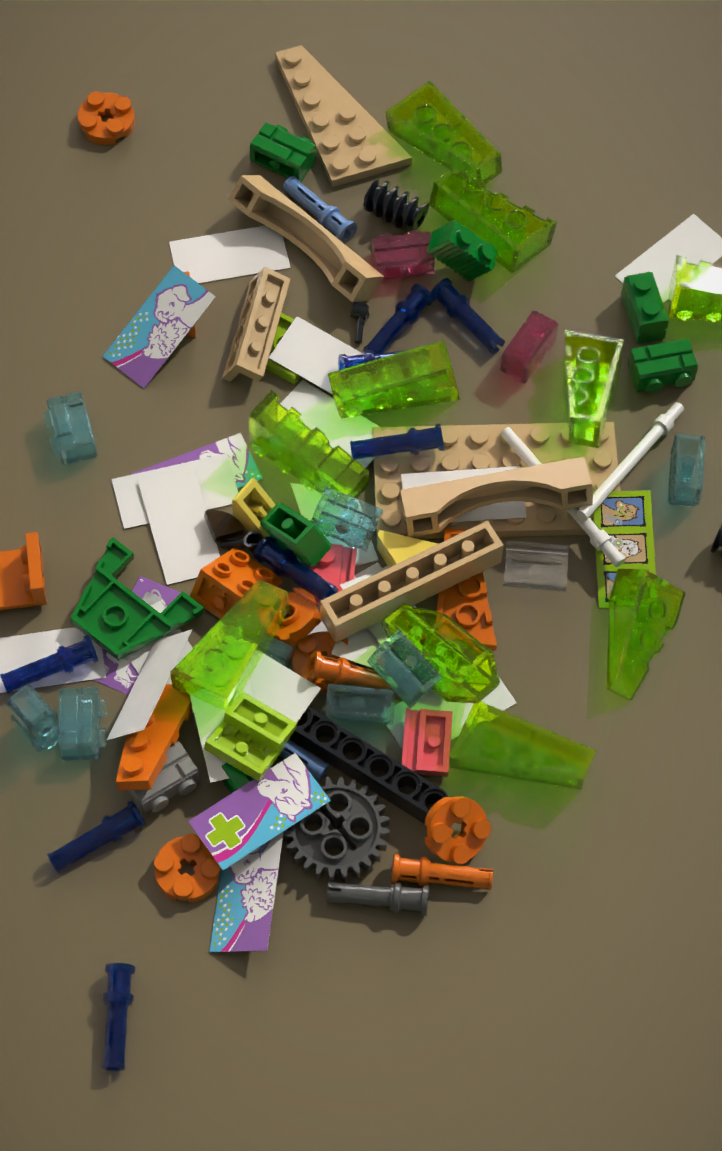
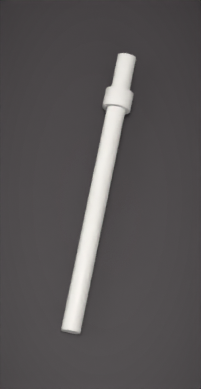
M675 402L665 414L658 416L652 424L653 428L593 493V505L582 506L577 511L576 515L581 521H586L655 442L661 436L667 435L674 427V421L684 411L681 403Z
M510 427L505 428L500 435L528 467L542 464ZM580 507L566 509L591 538L590 543L597 551H602L615 567H619L624 563L625 558L611 543L612 538L605 530H600L590 518L586 521H581L576 515Z

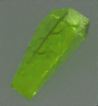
M618 569L609 599L607 689L627 700L633 699L649 672L648 663L654 653H660L664 646L661 641L666 632L673 630L678 622L686 593L646 569Z

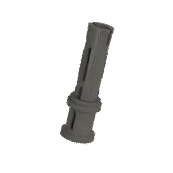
M328 882L327 903L386 907L396 914L401 910L420 912L421 916H427L429 886L424 885L420 889L402 887L401 883H395V885L392 884V887L389 888Z

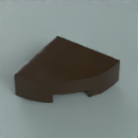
M219 510L205 511L204 518L214 542L244 534L245 529L243 525L233 515Z

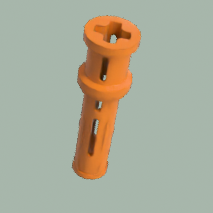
M316 650L311 654L307 666V678L315 679L318 677L329 680L336 686L346 683L389 694L397 698L402 696L405 688V680L403 678L351 665L343 657L339 659L326 657Z
M399 854L393 855L391 883L393 884L397 883V881L418 883L420 887H423L424 885L428 886V883H438L491 890L493 869L438 864L430 862V859H427V857H421L420 860L400 858Z

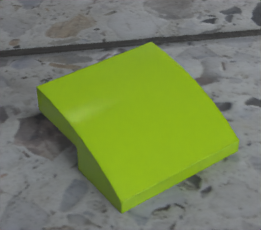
M242 691L225 711L223 721L206 740L204 749L260 782L296 729L297 723Z

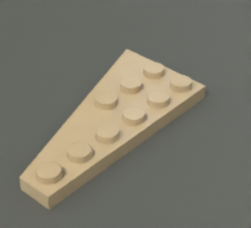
M302 45L275 52V60L313 144L316 145V153L331 187L412 164V157Z

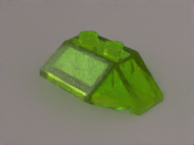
M403 603L382 620V627L399 663L445 701L479 703L499 686L500 679L497 676L493 652L446 614L424 608H412V605Z

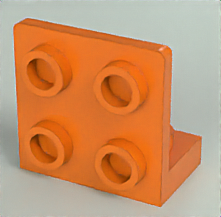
M38 532L25 533L26 545L21 546V549L0 551V610L47 605L42 548Z
M233 548L200 569L190 597L220 620L240 632L246 627L254 605L281 587L283 580L270 569L250 558L244 551Z

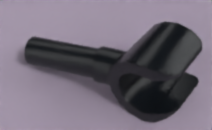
M354 302L350 317L358 319L355 343L361 344L365 322L369 319V306L362 302Z
M250 531L244 538L223 540L220 542L221 548L247 547L255 555H260L265 552V549L257 543L264 542L266 539L258 532Z

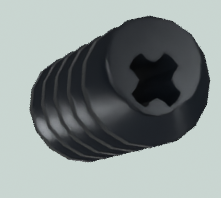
M378 177L374 180L364 197V209L367 212L373 211L376 217L383 216L384 221L387 223L393 221V225L396 228L402 227L406 233L416 231L422 225L430 204L425 202L421 207H418L419 197L416 196L409 202L410 192L406 191L400 197L399 186H395L390 192L391 183L389 181H385L382 186H379L380 178Z

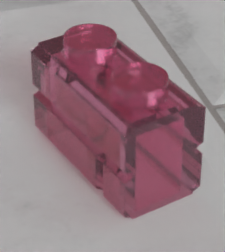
M412 230L405 235L393 236L391 234H382L377 238H372L371 255L373 266L384 276L382 280L434 274L435 258L432 257V254L428 255L427 252L431 239L430 232Z
M532 311L526 319V323L521 326L502 353L500 370L522 383H527L556 342L559 324L537 311Z

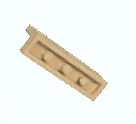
M264 267L250 281L222 379L231 382L239 373L256 381H259L264 376L290 278Z

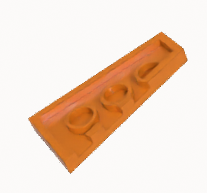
M445 528L444 541L467 530ZM483 572L438 593L433 645L497 650Z
M167 684L145 729L126 736L116 778L119 791L151 790L167 760L166 753L169 747L175 745L180 736L179 729L183 721H188L193 712L187 684Z

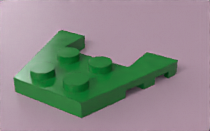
M112 537L108 541L107 549L102 559L99 560L95 573L89 585L86 586L70 619L72 625L119 661L201 617L204 614V607L183 591L161 613L151 607L115 579L134 559V554Z

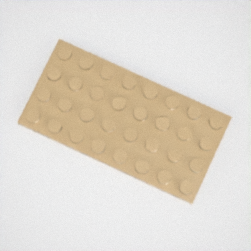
M614 422L372 427L373 447L378 443L384 446L382 451L373 459L376 536L378 537L379 530L408 536L400 490L403 489L401 474L520 466V468L528 467L500 435L507 427H510L542 464L585 457L592 482V492H594L618 467ZM620 483L615 487L613 491H621ZM525 502L526 518L488 520L498 537L587 535L566 510L535 502ZM592 513L589 518H590V519L593 521V523H594V516H593V513ZM487 520L451 522L445 528L469 530ZM445 528L441 530L439 533L416 536L412 538H444Z

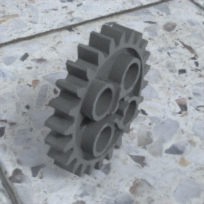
M341 776L338 779L337 785H333L330 778L326 777L325 786L321 788L331 801L320 807L326 813V817L321 812L314 811L286 829L289 831L283 833V841L291 842L287 845V853H296L294 856L295 865L305 862L304 873H308L314 868L316 869V879L318 880L322 877L323 873H328L330 882H333L335 874H340L343 882H346L348 872H352L356 878H360V867L370 872L372 868L370 859L380 862L381 854L378 850L386 851L387 842L383 839L389 838L390 830L384 828L389 825V817L382 816L385 813L384 804L376 805L378 802L377 793L367 797V785L357 790L355 779L351 781L349 786H346ZM335 803H342L347 808L337 812L330 807ZM315 822L321 828L312 832L308 831L305 826ZM330 822L331 825L335 828L332 831H330ZM342 827V834L337 830ZM355 827H364L368 832L363 836H357L351 830ZM347 842H348L350 845H352L353 847H356V849H355V850H351V849L347 846ZM336 846L342 852L337 856H332L326 853V850L329 847Z

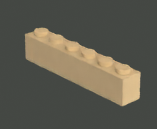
M487 520L321 600L320 618L334 642L337 643L501 563L504 545Z

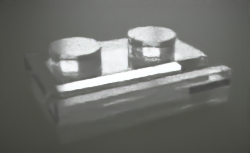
M507 541L503 586L566 592L569 546Z

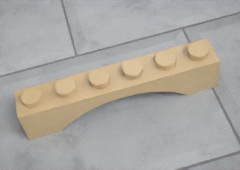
M240 176L228 198L233 205L248 217L278 232L304 251L322 269L330 284L351 302L368 301L372 298L384 278L381 273L262 176Z
M585 457L400 490L408 537L439 533L461 515L494 503L510 501L535 502L561 510L593 505L592 482Z

